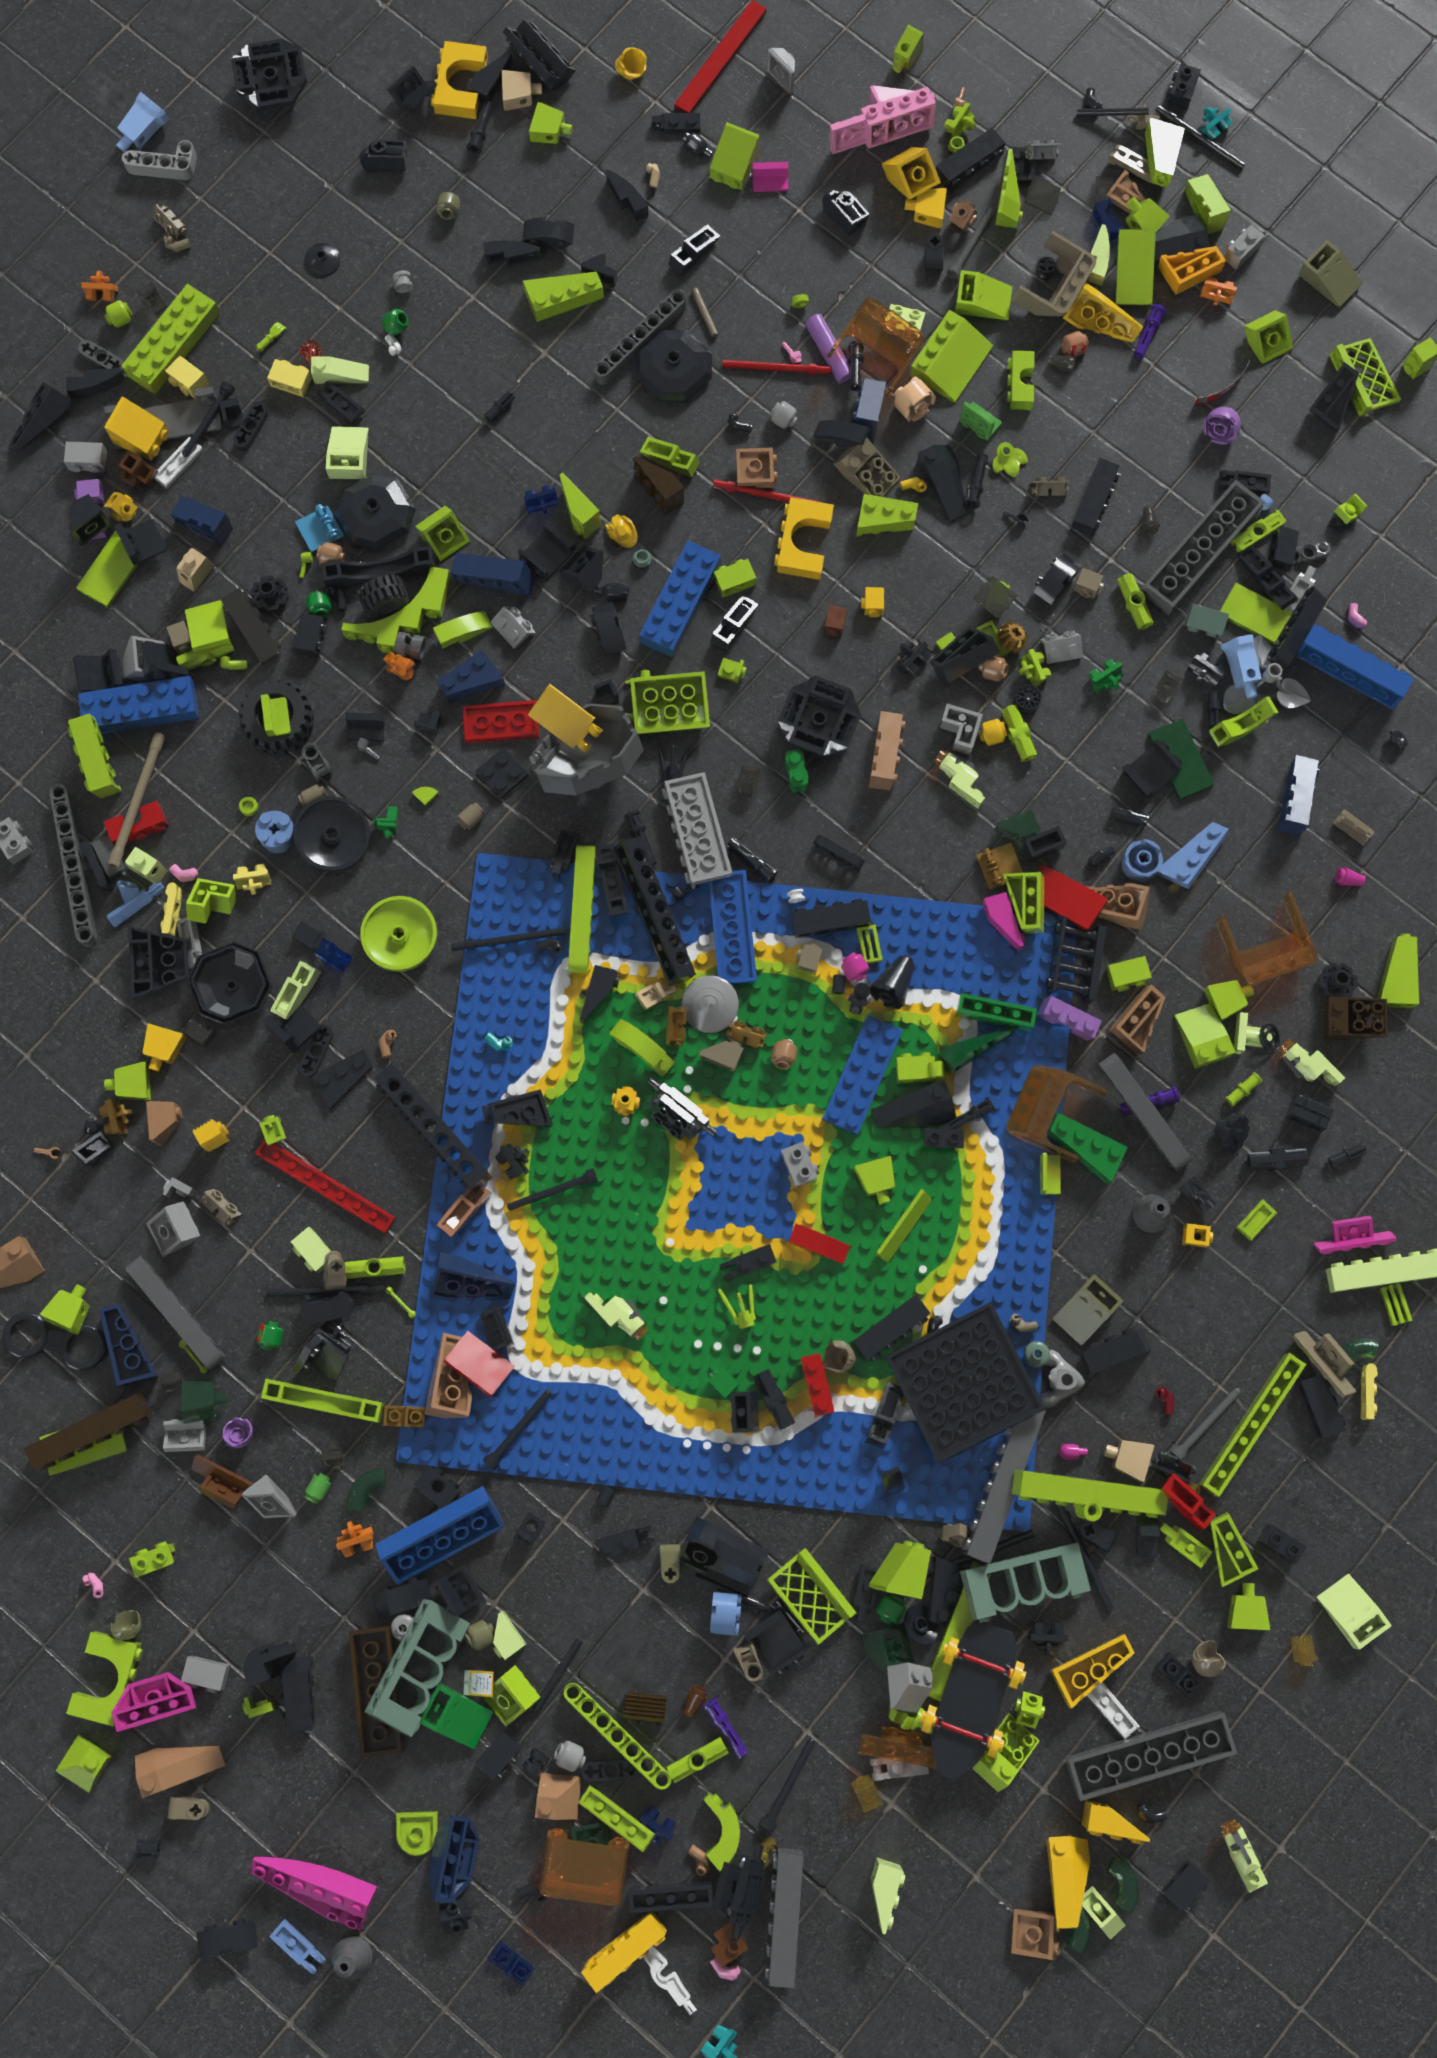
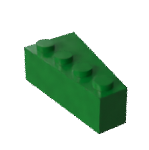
M1060 1113L1052 1115L1045 1130V1133L1070 1152L1075 1159L1082 1162L1088 1170L1101 1178V1181L1105 1184L1113 1181L1128 1147Z

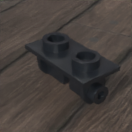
M925 1128V1148L964 1149V1129Z
M1160 1451L1159 1454H1156L1153 1468L1168 1475L1175 1473L1181 1480L1191 1484L1192 1476L1197 1471V1467H1194L1193 1463L1191 1464L1183 1459L1177 1463L1178 1457L1167 1451Z
M781 1598L770 1606L773 1609L772 1613L779 1609L783 1611L798 1636L806 1631Z

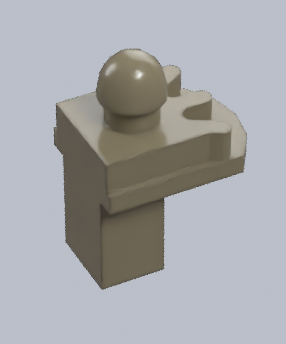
M1146 104L1139 106V108H1146ZM1129 115L1128 121L1130 123L1136 122V129L1143 130L1147 128L1150 118L1159 120V116Z
M948 1523L944 1525L943 1532L939 1536L940 1540L953 1545L955 1548L962 1547L964 1539L967 1538V1526L961 1523L954 1525Z

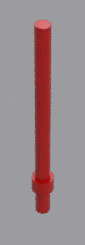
M723 360V367L807 372L809 375L831 373V366H817V364L813 363L799 365Z
M714 479L713 487L727 489V492L732 493L736 491L789 503L790 497L820 502L749 486H737L734 481L725 482Z

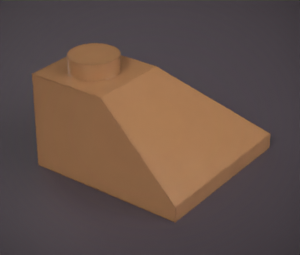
M147 1101L149 1140L158 1146H162L180 1125L182 1110L175 1102Z
M542 1772L537 1794L535 1818L552 1820L577 1819L582 1776Z

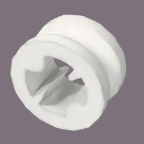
M795 889L787 892V896L790 897L789 903L804 901L805 896L802 895L804 890Z

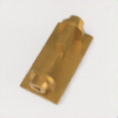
M669 1006L666 1034L667 1045L679 1048L683 1046L686 1028L682 1026L686 1024L688 1014L686 1007L674 1008Z
M737 1020L729 1024L728 1027L732 1028H728L726 1036H729V1039L742 1043L745 1036L748 1037L747 1045L763 1048L765 1041L762 1038L765 1039L767 1036L763 1029L759 1027H753L752 1029L747 1027L744 1022Z

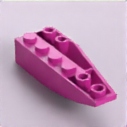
M254 1857L250 1873L318 1914L359 1931L364 1926L377 1888L375 1885L340 1871L297 1860Z

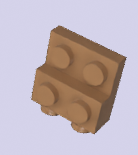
M773 448L736 449L737 486H755L758 489L774 488V483H777V472H774L773 466H777V455H773Z
M1015 1909L1011 1953L1049 1960L1055 1959L1056 1955L1060 1954L1061 1943L1057 1941V1933H1060L1061 1929L1056 1927L1055 1913Z

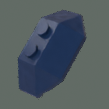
M450 1815L436 1832L428 1871L432 1900L434 1902L454 1903L456 1897L472 1881L480 1838L469 1817Z

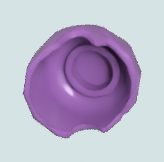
M236 1417L225 1425L222 1437L228 1446L242 1448L252 1440L253 1428L247 1419Z

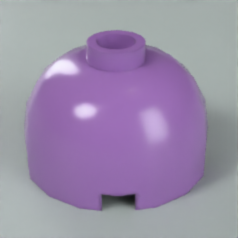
M1218 407L1212 410L1203 423L1204 434L1206 436L1208 434L1212 437V442L1220 445L1229 444L1232 440H1235L1241 428L1239 415L1229 407Z

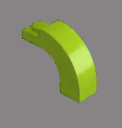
M1268 696L1244 713L1220 722L1209 732L1218 747L1224 746L1260 728L1278 711Z
M622 1019L609 1033L620 1045L639 1056L661 1077L675 1063L652 1039Z
M709 1792L704 1797V1801L720 1819L722 1833L717 1843L706 1852V1856L721 1871L724 1862H730L736 1853L740 1838V1827L737 1814L730 1802L723 1808L721 1805L724 1802L716 1793L712 1795Z

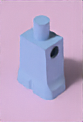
M140 92L136 97L134 105L117 127L124 136L116 146L123 152H126L132 143L141 149L170 117L163 109Z
M1253 635L1240 636L1221 644V649L1225 652L1235 688H1244L1247 699L1257 697L1255 684L1262 678L1254 649Z

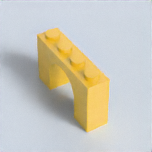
M445 41L444 48L440 50L441 64L437 65L438 79H435L437 86L434 88L435 95L431 96V106L434 107L435 114L477 119L479 108L478 93L455 90L449 86L448 81L458 71L469 70L478 72L486 67L488 61L487 47Z
M790 497V503L785 505L784 515H787L786 521H782L781 532H784L783 538L779 537L778 548L781 549L780 555L776 554L774 563L777 566L778 573L821 579L824 556L800 551L794 546L791 537L797 529L804 526L830 529L834 505Z

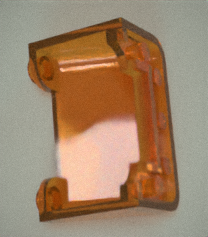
M548 1829L539 1893L547 1897L610 1906L621 1904L630 1842L621 1837H615L609 1841L608 1845L568 1840V1835L562 1829Z

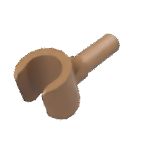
M964 87L961 88L959 96L955 99L954 108L956 106L963 107L966 101L962 100L965 92Z
M58 1147L47 1150L34 1148V1153L50 1155L52 1159L57 1160L59 1157L53 1156L52 1153L55 1150H61Z

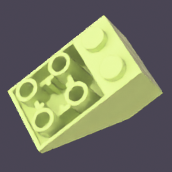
M332 427L326 456V471L329 479H363L366 477L369 428Z
M1350 1574L1345 1575L1317 1596L1319 1602L1354 1649L1360 1650L1392 1626L1378 1606Z
M876 1857L871 1875V1883L879 1925L882 1933L886 1934L887 1929L890 1930L894 1919L892 1917V1910L897 1908L899 1902L897 1892L899 1887H903L905 1875L900 1865Z

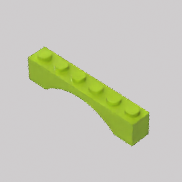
M266 1378L261 1398L377 1423H381L383 1406L385 1405L382 1402Z

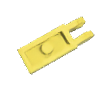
M170 882L165 892L168 898L164 904L165 915L160 928L162 934L176 936L182 890L176 883Z
M1372 1363L1365 1364L1361 1372L1362 1420H1372L1377 1414V1405L1374 1404L1377 1386L1374 1384V1378L1378 1375L1376 1365Z

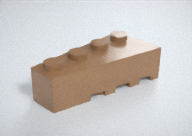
M880 712L869 788L891 791L892 785H896L897 774L894 773L895 767H899L900 756H897V752L901 750L903 739H900V732H904L906 722L902 721L903 714Z

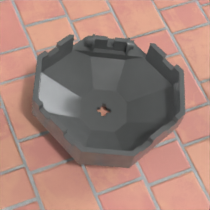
M587 704L583 706L584 710L595 717L592 723L603 730L597 738L589 732L584 739L592 744V746L586 753L577 745L572 749L551 732L545 735V738L542 740L543 744H539L536 750L533 751L532 756L529 757L530 765L544 792L577 796L593 788L598 789L603 784L622 777L629 772L643 752V747L636 729L633 728L622 706Z

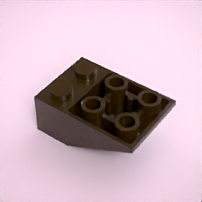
M636 456L633 458V475L636 481L644 485L646 494L654 498L655 504L660 511L663 510L667 515L684 503V487L673 473Z
M1328 997L1324 1001V1039L1348 1040L1388 1037L1387 999Z

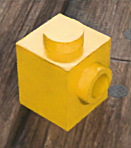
M865 588L864 597H861V609H864V615H869V617L883 615L884 588Z

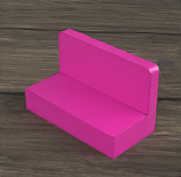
M788 162L753 163L754 192L788 191Z

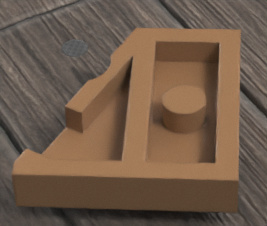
M1125 169L1106 194L1105 199L1130 214L1132 211L1126 203L1132 197H1135L1139 203L1144 201L1145 198L1138 191L1135 182L1132 183L1128 176L1129 172Z

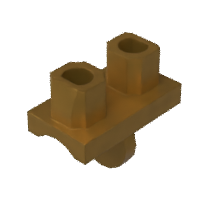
M106 1100L105 1105L99 1108L102 1118L109 1117L110 1123L104 1125L105 1134H128V1117L133 1115L132 1110H126L125 1105H121L120 1100Z

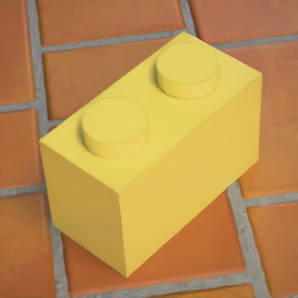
M181 356L165 370L169 376L168 381L174 387L179 386L186 396L191 395L196 399L194 390L207 388L210 385L205 374Z
M275 359L267 377L271 387L301 397L305 396L312 380L310 372L306 367L295 366L286 360L280 361Z

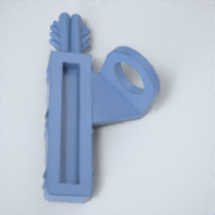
M123 880L118 881L117 886L125 903L107 915L108 920L114 927L119 926V924H122L126 919L153 901L151 897L160 895L163 892L164 886L162 883H154L149 886L147 892L145 889L138 892L139 888L135 883Z

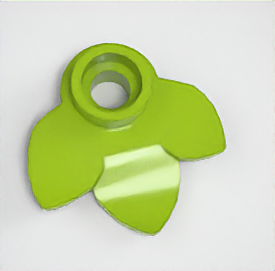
M1003 442L996 449L997 456L992 461V467L995 473L1004 470L1008 475L1015 478L1019 473L1020 464L1028 463V459L1024 451L1013 448L1010 443ZM1004 448L1008 450V454H1004Z

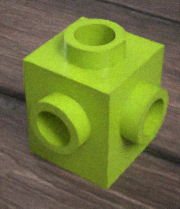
M1023 1691L1021 1698H1017L1014 1705V1711H1017L1016 1723L1036 1729L1040 1718H1043L1045 1706H1042L1043 1697Z

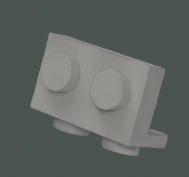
M503 606L490 623L514 649H517L529 635H534L535 631L532 629V624L522 618L520 611L516 607Z
M1066 631L1064 635L1060 636L1050 634L1046 635V638L1041 639L1047 664L1083 657L1081 635L1075 633V631Z
M192 1418L181 1421L172 1419L163 1422L165 1429L164 1452L205 1450L207 1429L203 1420Z

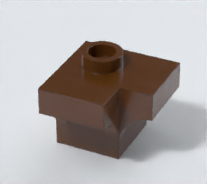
M129 450L118 465L122 468L120 479L136 490L141 483L149 486L159 472Z
M730 1921L714 1932L718 1942L711 1947L713 1954L722 1967L748 1950V1944L742 1934L740 1939L731 1937L734 1924Z

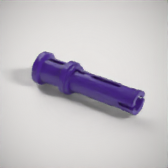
M1153 304L1151 306V313L1145 320L1146 327L1134 351V356L1142 359L1145 357L1155 330L1160 328L1162 316L1167 311L1162 305Z
M1176 1086L1161 1092L1157 1090L1154 1092V1095L1147 1096L1152 1104L1158 1107H1164L1165 1104L1180 1102ZM1125 1102L1119 1103L1122 1115L1132 1113Z
M716 1697L706 1703L702 1709L703 1711L706 1710L712 1720V1725L719 1728L727 1743L736 1754L737 1759H739L749 1751L745 1748L727 1720L728 1714L723 1712L717 1703L718 1699Z

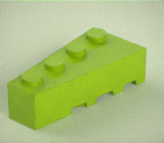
M597 272L523 281L525 294L537 322L604 298L603 286Z
M89 713L68 720L70 727L67 729L70 737L75 742L73 749L75 754L79 755L81 762L78 764L81 772L85 774L86 780H84L87 791H90L99 798L122 792L120 785L117 786L113 778L116 777L114 769L107 763V760L110 758L108 752L100 744L103 743V738L95 717Z

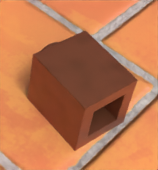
M829 605L824 633L833 637L842 636L847 615L846 608Z

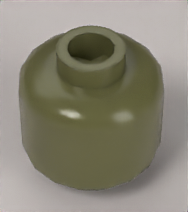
M452 192L441 193L438 196L436 205L437 214L445 220L456 218L460 208L459 197Z
M480 1620L468 1626L465 1640L470 1649L474 1648L476 1651H480L493 1644L495 1629L491 1623L487 1624L485 1621Z

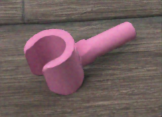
M786 342L782 343L792 363L802 361L800 351L793 352Z

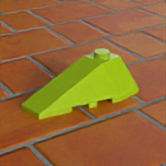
M1008 149L995 225L1016 228L1017 223H1021L1023 211H1020L1021 203L1013 151Z

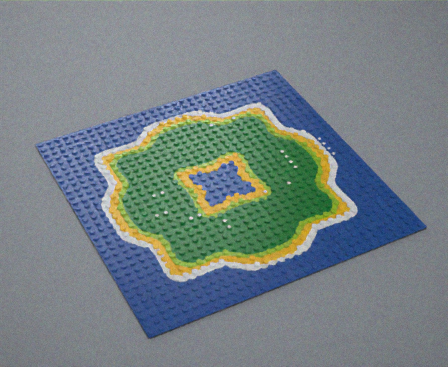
M479 853L476 859L466 940H481L565 927L566 935L479 947L472 951L464 950L442 1120L493 1177L484 1185L492 1194L453 1237L449 1236L437 1226V1223L460 1195L465 1193L466 1188L460 1183L463 1179L459 1175L455 1177L448 1169L450 1164L447 1161L443 1163L438 1156L436 1157L403 1406L426 1407L442 1333L463 1337L469 1331L493 1349L480 1315L496 1306L501 1308L515 1344L501 1349L497 1353L515 1367L492 1397H489L468 1381L472 1394L469 1417L443 1419L425 1415L424 1428L400 1427L396 1460L400 1463L970 1525L972 1518L975 1519L978 1511H975L977 1503L985 1495V1492H982L984 1484L992 1476V1473H989L993 1461L995 1462L998 1459L999 1455L996 1452L1000 1442L1002 1443L1005 1440L1004 1431L941 1464H937L904 1396L885 1448L881 1449L866 1443L867 1435L887 1382L900 1386L886 1356L928 1335V1321L920 1327L918 1324L911 1328L913 1332L905 1338L901 1335L896 1339L897 1344L889 1350L886 1347L880 1351L881 1356L873 1362L870 1359L865 1361L852 1341L916 1294L931 1313L927 1316L928 1319L936 1315L942 1318L943 1324L939 1328L992 1302L1040 1396L1043 1366L1039 1368L1028 1366L1023 1359V1350L1032 1342L1039 1341L1045 1343L1056 1195H1040V1155L1042 1153L1060 1155V1145L1045 1133V1130L1052 1115L1056 1113L1063 1115L1070 1028L1059 1023L1052 1024L1038 1017L1037 1013L1043 999L1049 996L1072 1005V992L1056 989L1055 993L1047 995V988H1045V982L1050 973L1055 939L1053 928L1055 923L1062 917L1055 913L1044 912V933L1025 934L1019 924L1018 929L1020 933H1023L1025 943L1022 950L1017 951L988 921L984 907L981 905L747 881L757 982L732 984L739 1001L738 1012L733 1022L735 1020L744 1022L747 1027L752 1029L753 1027H759L764 1030V1033H767L765 1039L762 1038L765 1041L763 1048L747 1045L748 1037L745 1036L742 1043L738 1042L744 1048V1051L734 1073L699 1058L701 1050L724 1041L730 1042L732 1039H729V1036H726L728 1028L732 1029L731 1027L715 1033H705L696 1030L686 1021V1024L682 1026L686 1028L683 1046L679 1048L666 1044L669 1006L674 1008L682 1007L684 991L697 978L703 976L718 977L709 882L698 884L699 888L687 893L683 899L677 900L672 895L673 890L678 886L683 890L691 886L690 883H686L685 875L655 871L696 973L687 982L668 986L621 868L619 869L629 914L609 916L600 866L595 865L588 974L568 973L575 863H570L567 871L562 870L561 877L558 880L552 878L553 868L550 867V860ZM795 889L804 890L802 894L805 896L804 901L789 903L790 897L787 896V892ZM855 899L867 900L871 925L876 924L883 962L868 964L867 977L859 982L856 979L850 981L846 977L845 994H833V975L846 976L841 969L842 960L854 952L856 955L861 954L857 930L853 929L795 939L791 919L792 912H795V909L798 908L809 910L814 909L813 907L817 905H825L827 907L832 906L836 902L846 904L851 903ZM1068 920L1066 921V926L1078 929L1077 925ZM869 930L874 958H878L873 932ZM862 931L866 956L868 960L870 959L865 931ZM1065 934L1063 944L1076 947L1077 936ZM548 938H553L563 944V951L560 954H556L546 949L538 953L535 944ZM814 943L823 949L816 975L797 970L799 960L796 957L799 948L803 949L804 944ZM1062 952L1060 963L1075 966V955ZM907 955L913 959L915 967L906 1001L901 1009L887 1008L883 1006V1001L880 999L876 1001L869 995L871 997L870 1003L866 1007L864 1006L863 1012L860 1015L849 1012L852 1002L848 1001V998L854 991L855 985L864 982L871 986L898 956ZM598 965L617 970L618 977H620L618 988L614 987L610 997L585 1024H582L580 1016L586 996L581 998L579 994L582 990L588 991L594 966ZM1059 970L1058 981L1073 984L1074 973ZM656 982L661 983L663 986L676 987L677 991L646 1011L635 996L637 992L651 984L655 985ZM961 993L1037 1009L1034 1028L1031 1032L1015 1029L1012 1036L949 1076L945 1070V1078L936 1079V1081L897 1083L895 1060L897 1057H900V1054L909 1053L911 1056H919V1053L930 1052L931 1056H935V1061H939L937 1058L940 1052L939 1049L946 1044L952 1045L955 1042L1009 1029V1027L956 1017L958 1000ZM867 1015H870L903 1031L858 1135H855L823 1121L822 1118ZM620 1019L630 1023L647 1035L675 1062L663 1077L659 1076L631 1050L620 1045L609 1034ZM491 1032L497 1039L512 1038L513 1044L509 1050L496 1051L484 1038ZM782 1039L790 1040L797 1047L796 1062L788 1069H779L771 1061L773 1045ZM653 1078L660 1085L665 1083L670 1088L674 1087L703 1111L702 1114L709 1119V1124L718 1131L716 1135L712 1137L704 1130L700 1133L698 1132L691 1140L684 1137L680 1141L671 1136L669 1131L663 1126L658 1125L651 1117L653 1111L649 1108L648 1103L652 1096L656 1095V1090L648 1085L647 1082ZM942 1080H945L952 1097L956 1117L969 1111L970 1106H976L983 1102L986 1097L991 1100L996 1109L995 1113L991 1112L985 1115L981 1121L975 1120L961 1128L964 1129V1149L925 1148V1128L939 1129L938 1127L942 1125L877 1128L871 1113L873 1108ZM623 1086L633 1088L637 1092V1097H640L639 1108L635 1109L634 1114H629V1116L618 1114L614 1109V1105H611L613 1093L617 1094V1088L622 1089ZM541 1089L553 1124L552 1127L494 1124L493 1122L486 1125L482 1106ZM622 1098V1102L624 1103L629 1101V1098ZM443 1139L440 1142V1146L446 1145L448 1139ZM803 1142L804 1146L808 1145L812 1154L809 1158L812 1164H816L819 1174L816 1181L795 1189L781 1156V1150ZM503 1144H511L513 1148L519 1146L521 1150L526 1148L529 1150V1153L526 1155L529 1162L525 1164L530 1171L527 1175L511 1180L508 1178L505 1171L511 1167L510 1163L507 1161L501 1165L495 1158L501 1151L500 1147ZM455 1153L452 1156V1160L458 1159L460 1153ZM891 1156L895 1188L887 1191L890 1202L879 1205L876 1195L869 1197L866 1195L854 1171V1167ZM467 1167L464 1170V1174L470 1173L472 1167ZM591 1168L594 1169L598 1183L596 1184L584 1183L509 1211L507 1208L508 1203L581 1177L583 1173H586V1170ZM923 1189L931 1198V1203L890 1261L885 1262L876 1255V1252L919 1191ZM795 1223L850 1245L844 1264L789 1244ZM765 1245H771L777 1263L742 1277L738 1276L725 1281L724 1276L738 1270L736 1265L720 1269V1264ZM440 1252L460 1256L516 1282L511 1299L487 1300L484 1297H474L473 1300L455 1298V1300L448 1301L430 1297L429 1293ZM752 1285L756 1317L754 1320L755 1325L742 1329L739 1328V1325H735L734 1319L723 1302L718 1289L723 1291L738 1317L737 1313H740L741 1309L737 1293L741 1294L745 1311L749 1310L750 1313L748 1286ZM590 1292L593 1296L597 1293L604 1301L602 1306H605L615 1296L622 1298L624 1301L631 1300L643 1318L644 1325L632 1336L618 1327V1323L611 1328L584 1297ZM1013 1314H1019L1020 1318L1026 1323L1036 1321L1038 1331L1019 1333L1011 1326L1009 1320ZM836 1340L844 1341L851 1346L855 1353V1364L849 1371L844 1373H832L825 1370L835 1412L814 1417L800 1358L820 1353L824 1366V1354L830 1342ZM723 1367L726 1370L730 1368L736 1375L734 1379L739 1383V1386L733 1392L758 1391L759 1431L732 1433L731 1394L725 1399L708 1382L711 1379L709 1375L714 1369L718 1368L720 1370ZM767 1369L770 1370L778 1388L780 1387L787 1401L786 1405L795 1421V1424L783 1430L779 1429L772 1413L767 1409L762 1398L763 1394L754 1378L755 1375ZM550 1390L552 1392L551 1397L501 1455L498 1462L499 1465L493 1470L483 1461V1458L491 1452L494 1453L544 1391ZM1037 1436L1024 1471L1034 1472ZM899 1467L905 1489L886 1498L879 1484L878 1475ZM1015 1495L1003 1529L1024 1532L1030 1529L1032 1498L1031 1501L1019 1500V1496Z

